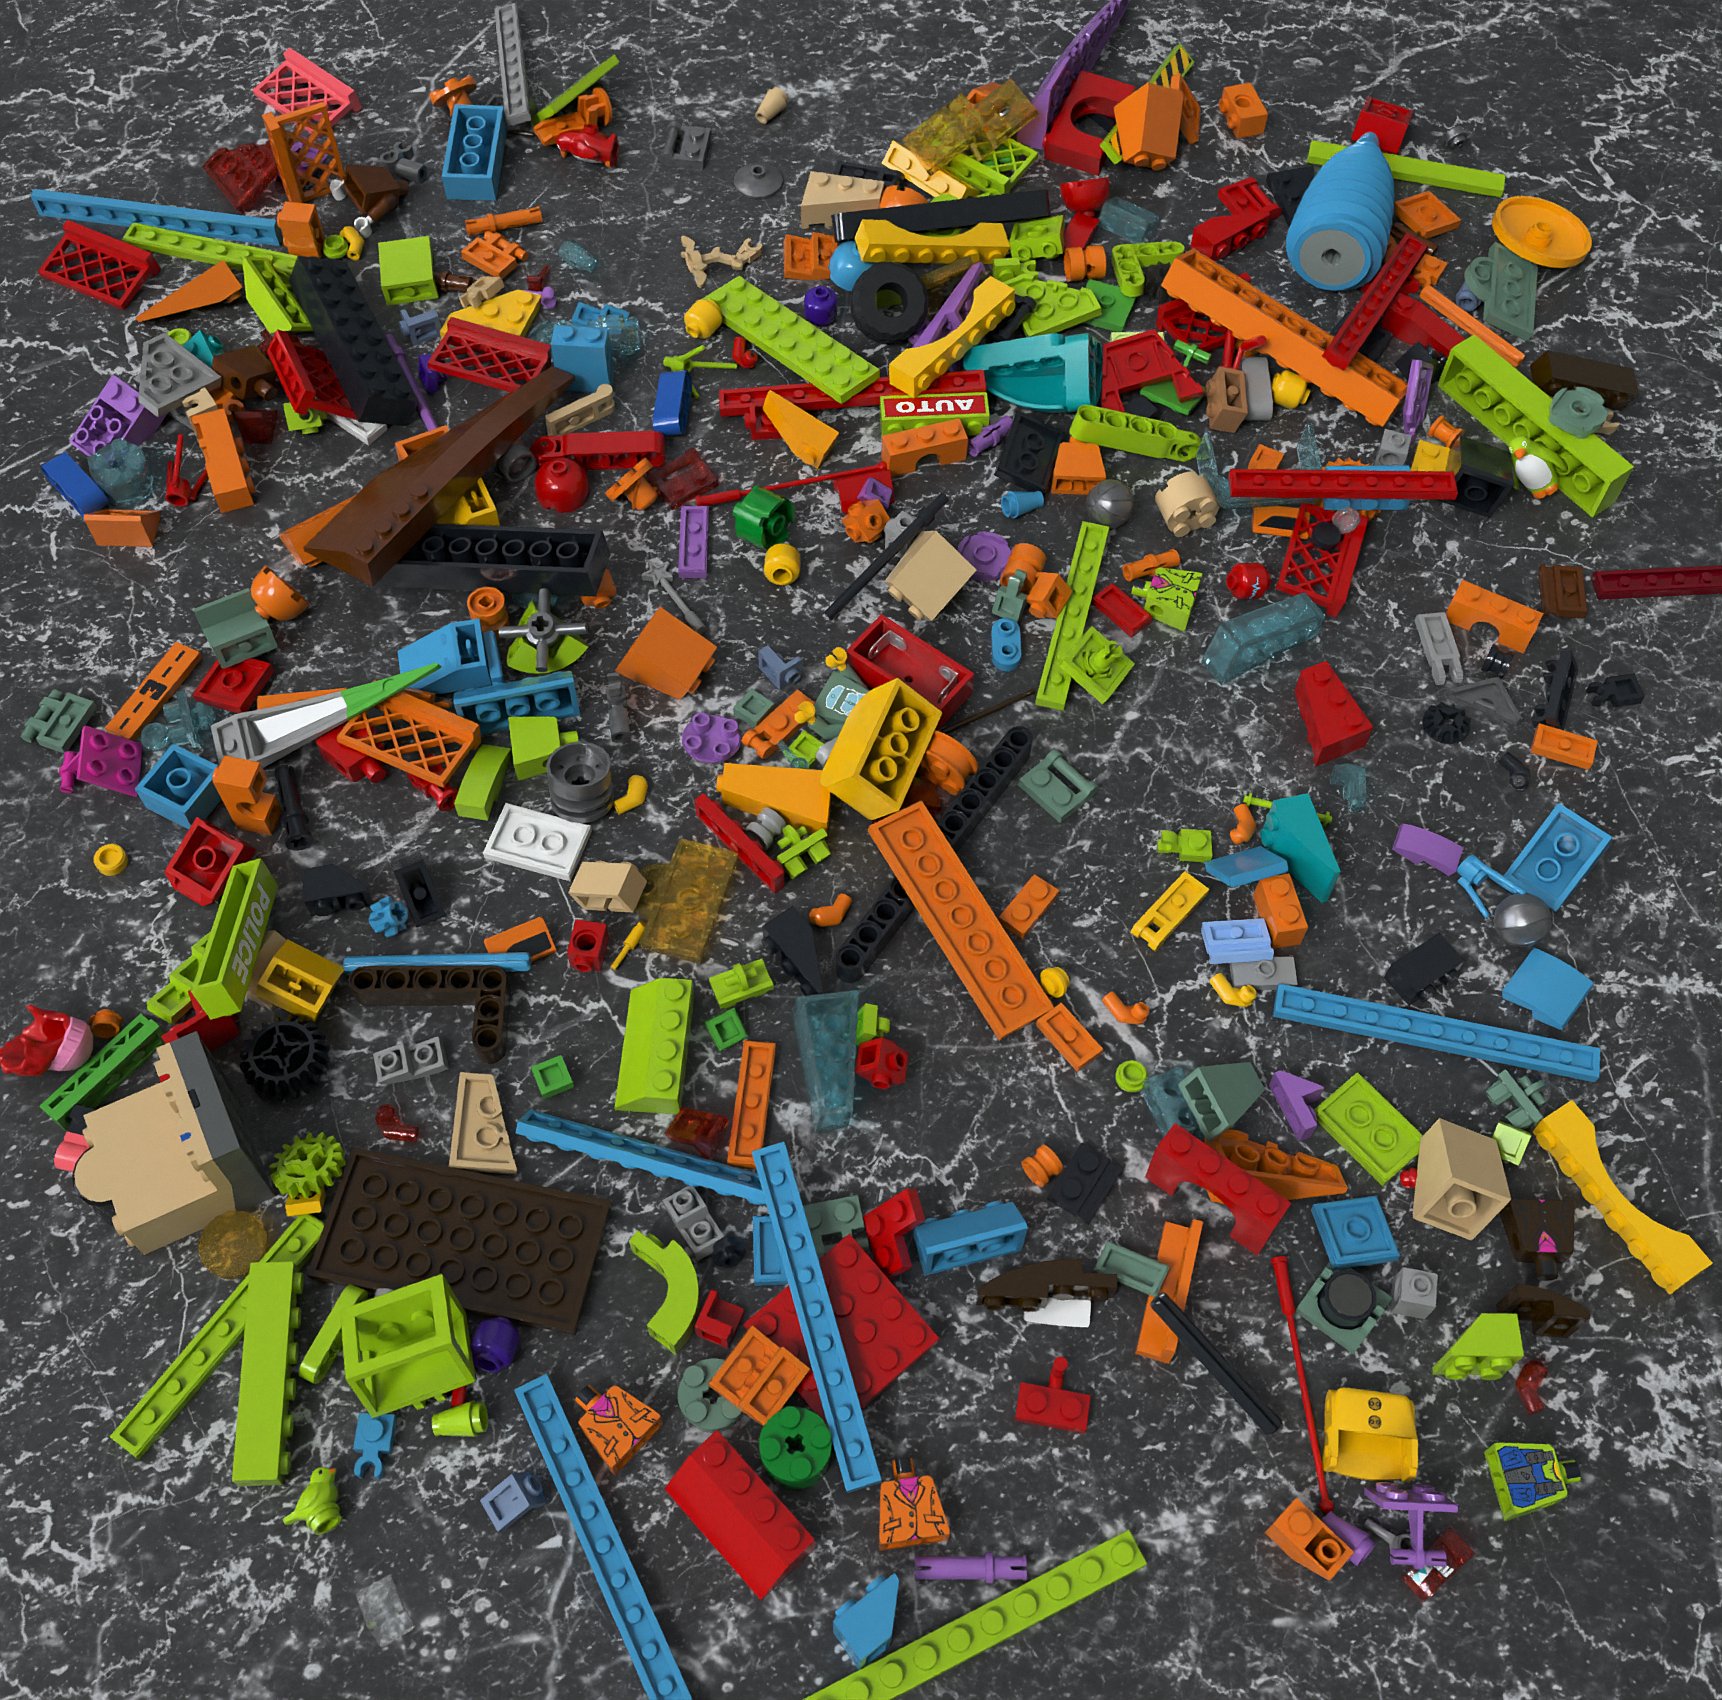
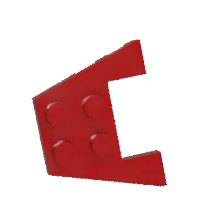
M1155 329L1103 344L1101 408L1125 413L1119 396L1120 393L1168 379L1172 380L1179 403L1203 396V388L1199 383L1196 384L1187 368L1182 366L1174 357V352Z

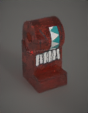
M1451 1527L1443 1531L1426 1549L1433 1551L1444 1550L1446 1559L1443 1560L1446 1561V1567L1424 1566V1569H1414L1413 1565H1411L1400 1578L1422 1602L1426 1601L1475 1554Z

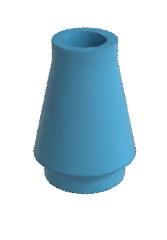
M1009 491L1007 495H1003L1001 498V508L1006 517L1011 516L1012 518H1017L1044 505V498L1040 491Z

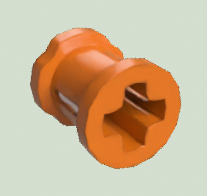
M1441 415L1431 425L1427 435L1430 438H1437L1446 447L1452 448L1460 435L1463 436L1465 431L1461 428L1457 429L1446 421L1445 416Z

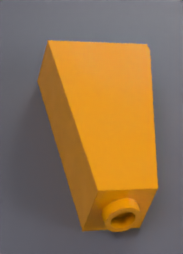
M724 763L723 774H718L716 791L722 793L723 805L756 816L764 807H768L783 818L786 826L791 825L795 829L804 826L809 834L824 828L828 834L832 793L820 783L822 770Z

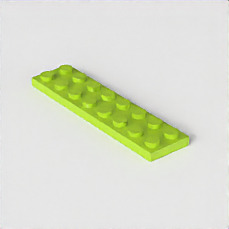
M737 276L703 298L704 300L714 301L720 307L722 322L840 404L880 378V369L740 276Z

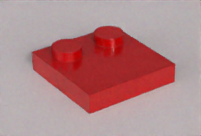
M252 658L222 669L218 660H216L192 696L197 702L234 713L247 712L275 670L271 663Z

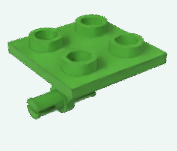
M1177 339L1173 350L1187 355L1183 366L1188 371L1190 370L1193 358L1206 365L1209 363L1212 356L1211 353L1198 349L1199 346L1194 343L1189 345ZM1171 379L1144 386L1140 394L1148 397L1152 402L1161 403L1172 408L1176 413L1188 416L1205 396V387L1201 386L1203 388V396L1179 403Z

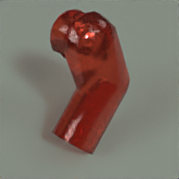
M385 1104L377 1109L375 1121L386 1139L416 1143L419 1134L418 1126L402 1125L395 1114L394 1107Z

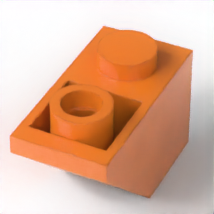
M1297 1497L1265 1531V1534L1292 1560L1328 1581L1335 1576L1354 1553Z

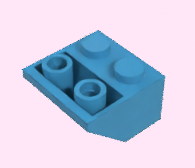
M895 1573L888 1579H886L884 1574L879 1576L865 1588L867 1593L861 1600L856 1603L852 1598L835 1611L837 1616L833 1621V1633L858 1670L866 1667L890 1648L899 1578Z

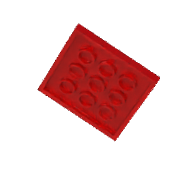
M848 1234L823 1255L819 1262L857 1395L863 1409L933 1348L940 1339L854 1238ZM788 1285L743 1325L747 1330L749 1327L754 1326L778 1347L783 1346L810 1368L795 1390L812 1411L823 1419L828 1427Z

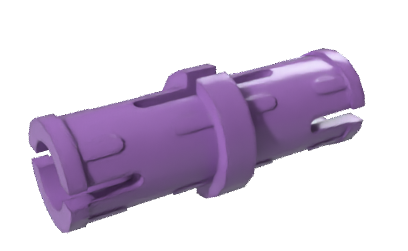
M1003 416L1002 419L993 425H987L982 428L980 434L968 440L967 451L969 454L975 457L988 447L996 446L1000 439L1008 434L1012 419L1009 416Z

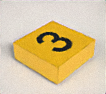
M325 1186L321 1187L322 1193L317 1194L315 1190L310 1191L308 1198H304L302 1193H299L294 1199L288 1195L285 1204L287 1216L321 1212L326 1199Z

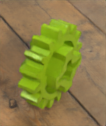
M321 1132L314 1138L312 1133H308L304 1140L295 1137L292 1146L284 1144L282 1146L284 1153L275 1154L273 1157L276 1163L271 1164L269 1168L272 1172L270 1177L282 1195L289 1193L290 1197L294 1199L299 1193H302L304 1198H308L310 1191L315 1190L317 1194L322 1193V1186L334 1185L332 1178L340 1177L342 1175L340 1167L346 1165L343 1157L345 1153L334 1136L327 1138L325 1133Z

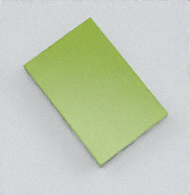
M1358 1072L1314 1109L1317 1122L1382 1186L1388 1183L1419 1155L1420 1139L1423 1135Z

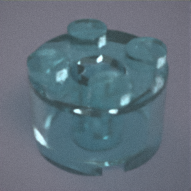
M118 438L89 456L90 474L110 504L118 505V503L126 502L127 505H134L143 501L151 494L155 477L144 452L137 445Z

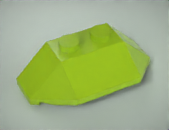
M244 256L242 263L246 299L269 333L275 334L277 329L288 334L313 331L290 285V276L273 266V262L266 257Z

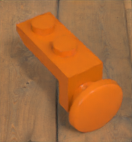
M600 87L594 88L592 95L578 96L577 112L543 120L533 127V131L544 146L555 144L557 136L564 131L583 129L584 124L597 126V118L601 124L608 125L611 123L613 116L610 99L604 89Z

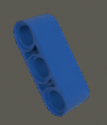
M688 370L662 372L660 374L653 414L654 431H658L664 436L684 435L686 432L692 393V380Z
M66 452L40 466L49 482L83 518L84 514L99 511L109 505L107 497L98 485Z

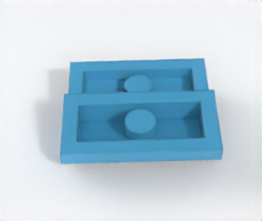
M1533 948L1502 990V997L1505 1000L1532 1010L1533 1019L1563 1030L1594 987V983L1567 963L1544 951Z

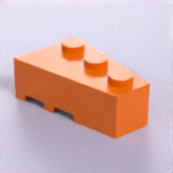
M225 409L191 416L200 438L198 442L200 448L203 449L206 470L221 513L254 505L252 494L256 493L252 477H247L246 475L251 473L246 456H241V454L246 453L241 437H235Z

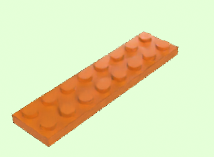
M922 800L869 826L868 833L999 1041L1038 1020L1054 1008Z

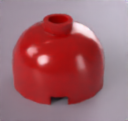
M1109 177L1060 183L1061 198L1065 207L1071 212L1095 216V210L1103 208L1110 196Z
M558 457L550 459L543 463L536 473L534 487L537 501L547 510L549 507L556 509L557 513L572 512L582 507L585 503V498L590 494L589 481L585 470L579 463L570 458Z

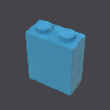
M554 325L551 340L554 367L575 376V381L565 391L596 392L598 386L602 384H608L612 387L614 368L608 328Z

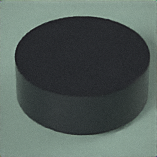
M1329 522L1318 523L1311 533V541L1314 546L1325 551L1334 549L1341 539L1340 530Z

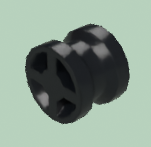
M1493 644L1481 670L1495 672L1499 678L1503 679L1515 652L1502 651L1498 645Z

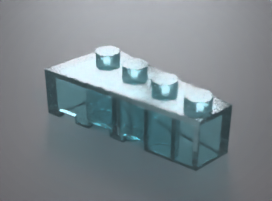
M1304 592L1221 622L1201 663L1222 686L1297 644L1315 637L1321 630L1320 625L1326 615Z
M859 990L801 996L795 999L792 1018L815 1132L848 1128L853 1113Z

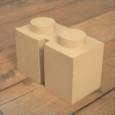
M582 862L568 893L584 910L606 911L608 908L610 911L633 913L647 880L640 874L638 868L629 862Z

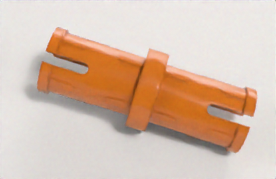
M1174 549L1157 555H1145L1141 560L1123 565L1124 578L1130 582L1135 578L1147 575L1153 577L1156 569L1159 567L1171 568L1179 566L1180 556L1177 550Z

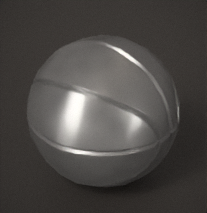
M1107 479L1097 483L1089 491L1086 498V510L1090 519L1095 524L1109 526V529L1123 525L1130 519L1134 511L1133 493L1126 484L1118 480Z
M1516 893L1508 896L1501 901L1494 913V927L1497 934L1507 944L1516 947L1536 945L1548 935L1552 925V915L1547 904L1541 898L1528 893Z

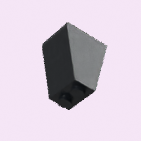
M1460 435L1449 451L1445 470L1454 471L1458 494L1455 500L1439 501L1491 518L1514 486L1511 453Z

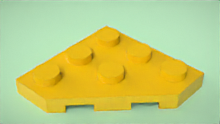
M517 289L481 302V305L477 308L470 306L450 313L440 330L441 339L447 332V323L451 317L525 337L542 305V295Z

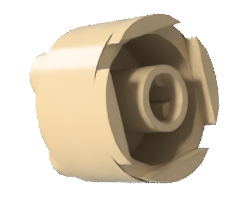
M1195 471L1181 473L1166 482L1168 487L1163 492L1159 489L1156 493L1155 502L1168 529L1174 532L1176 537H1183L1190 531L1201 527L1208 528L1216 522L1215 515L1219 510L1220 504L1204 474L1199 476Z

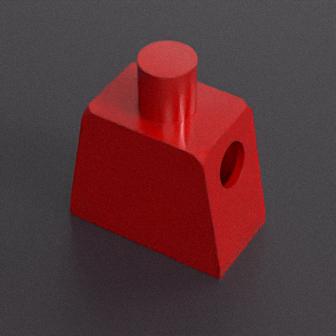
M348 721L315 740L322 758L351 782H358L367 776L372 783H378L386 776V771L382 767L386 764L385 762L337 741L338 734ZM370 727L372 736L377 735L374 727ZM366 728L353 731L349 737L361 739L369 736ZM382 742L375 743L377 749L385 751Z

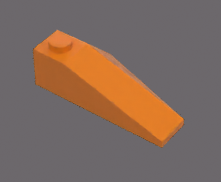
M222 260L135 318L138 322H143L220 303L224 300L231 303L242 295L239 290L243 287L226 262Z

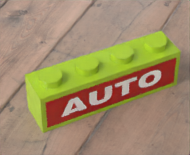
M987 392L917 395L915 398L910 395L880 396L881 437L960 418L967 435L977 436L981 433L982 428L989 425L990 414Z

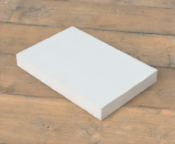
M505 803L483 855L484 858L571 881L592 832L591 825L569 822L557 816Z

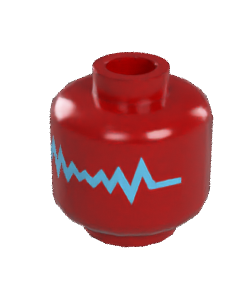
M1237 563L1232 567L1226 578L1227 588L1236 599H1259L1268 591L1271 584L1270 573L1261 563Z

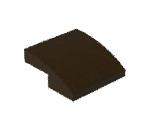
M1516 1284L1496 1304L1497 1313L1517 1314L1518 1320L1532 1321L1533 1335L1568 1338L1591 1318L1590 1311L1579 1303L1556 1292L1531 1285Z

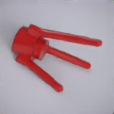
M181 433L178 435L174 470L172 461L167 463V490L165 495L168 503L178 507L186 506L189 500H196L197 492L208 476L205 469L192 489L188 480L179 477L184 435Z

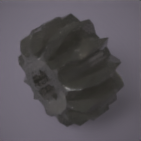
M1158 261L1157 265H1150L1149 269L1145 272L1144 294L1149 296L1150 301L1158 300L1160 304L1162 301L1167 303L1176 299L1171 297L1167 293V289L1161 286L1171 267L1170 261L1167 264Z

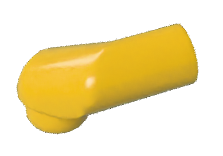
M1222 973L1216 974L1209 980L1212 987L1226 1004L1248 1007L1253 1004V1000L1257 997L1254 987L1247 985L1242 986L1241 989L1234 988Z

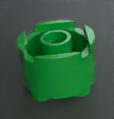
M755 485L744 500L738 502L733 509V517L736 518V536L766 551L775 544L784 543L790 532L786 531L789 522L794 524L796 514L794 503L783 496Z
M787 1406L774 1414L766 1422L759 1438V1452L767 1477L775 1485L786 1490L811 1487L821 1481L831 1463L832 1440L831 1433L820 1416L805 1408ZM797 1443L802 1445V1452L795 1451L793 1455L790 1454V1445L795 1446Z

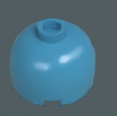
M851 240L840 244L835 249L830 258L828 269L831 272V280L838 287L852 292L853 286L861 274L877 263L862 262L856 241Z

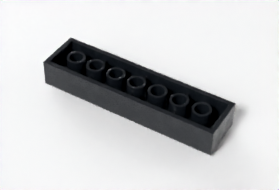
M298 255L289 278L290 285L358 422L408 426L419 401L347 262L337 259L328 260L315 256L306 257Z
M434 524L382 577L380 582L383 587L475 591L482 587H493L500 592L539 594L540 589H549L551 595L596 597L611 554L603 530Z

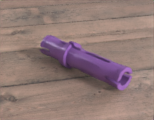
M985 1553V1556L915 1555V1566L931 1567V1569H915V1581L985 1579L986 1583H993V1579L1027 1580L1026 1569H1011L1012 1566H1027L1026 1555L993 1556V1553Z

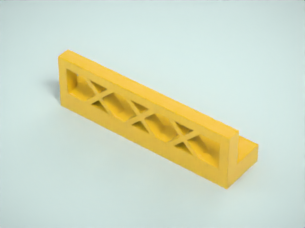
M892 141L882 162L883 165L892 170L901 171L905 179L934 197L941 194H951L958 199H965L968 196L976 197L980 193L978 189L908 145Z

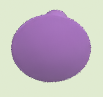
M703 712L695 714L682 733L684 750L695 760L704 763H719L731 758L738 751L741 744L738 723L734 719H727L718 715H708Z

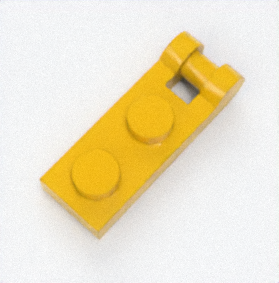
M1184 871L1135 923L1130 933L1137 938L1142 937L1148 942V947L1156 952L1174 930L1208 895L1209 888ZM1152 923L1160 928L1157 932L1149 928Z

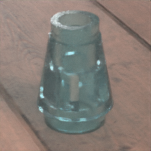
M566 239L561 244L558 257L562 259V263L589 273L595 269L597 259L578 242Z

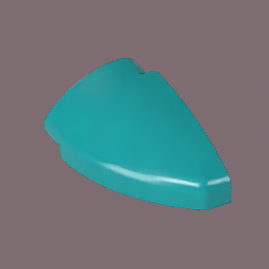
M1091 332L1069 335L1066 338L1062 334L1052 333L973 346L963 356V365L966 371L984 369L986 390L1003 401L1022 409L1044 413L1076 412L1081 405L1096 406L1100 397L1103 350L1100 342Z

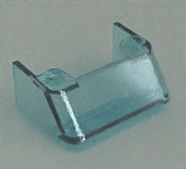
M1307 424L1296 447L1301 468L1291 470H1322L1313 424ZM1204 432L1196 459L1200 476L1202 474L1206 476L1218 500L1219 507L1231 510L1312 503L1320 499L1231 497L1229 479L1227 480L1218 475L1210 432Z

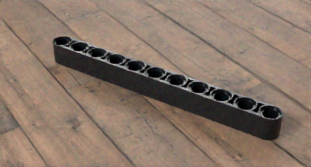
M1015 726L1007 731L936 823L956 854L1028 761L1033 735L1027 728ZM971 806V807H974L975 809H967V808H965V807ZM949 828H957L958 830L952 831ZM896 876L836 953V974L841 981L845 983L859 981L915 909L909 896L899 897L897 895L899 893H907ZM883 915H887V916H890L891 919H889V920H883V919H880L879 917H880V916H883ZM865 938H871L874 940V942L865 943L861 940ZM853 961L857 964L855 966H846L843 963Z

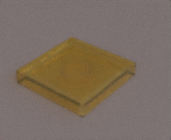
M970 255L925 274L921 279L926 285V290L946 282V280L948 281L952 276L955 278L957 274H961L971 267L973 262Z

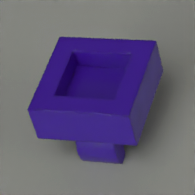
M430 354L419 355L418 376L427 393L437 392L438 382L447 381V376L444 373L428 369L427 362L431 356ZM439 360V361H438V362H441V363L446 364L444 360Z

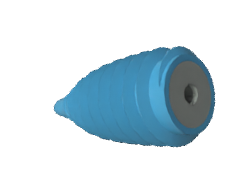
M1368 132L1363 134L1356 143L1333 155L1321 167L1302 197L1288 229L1286 252L1292 267L1305 281L1320 289L1348 291L1365 285L1378 273L1387 251L1394 214V180L1390 166L1379 148V138L1375 133Z

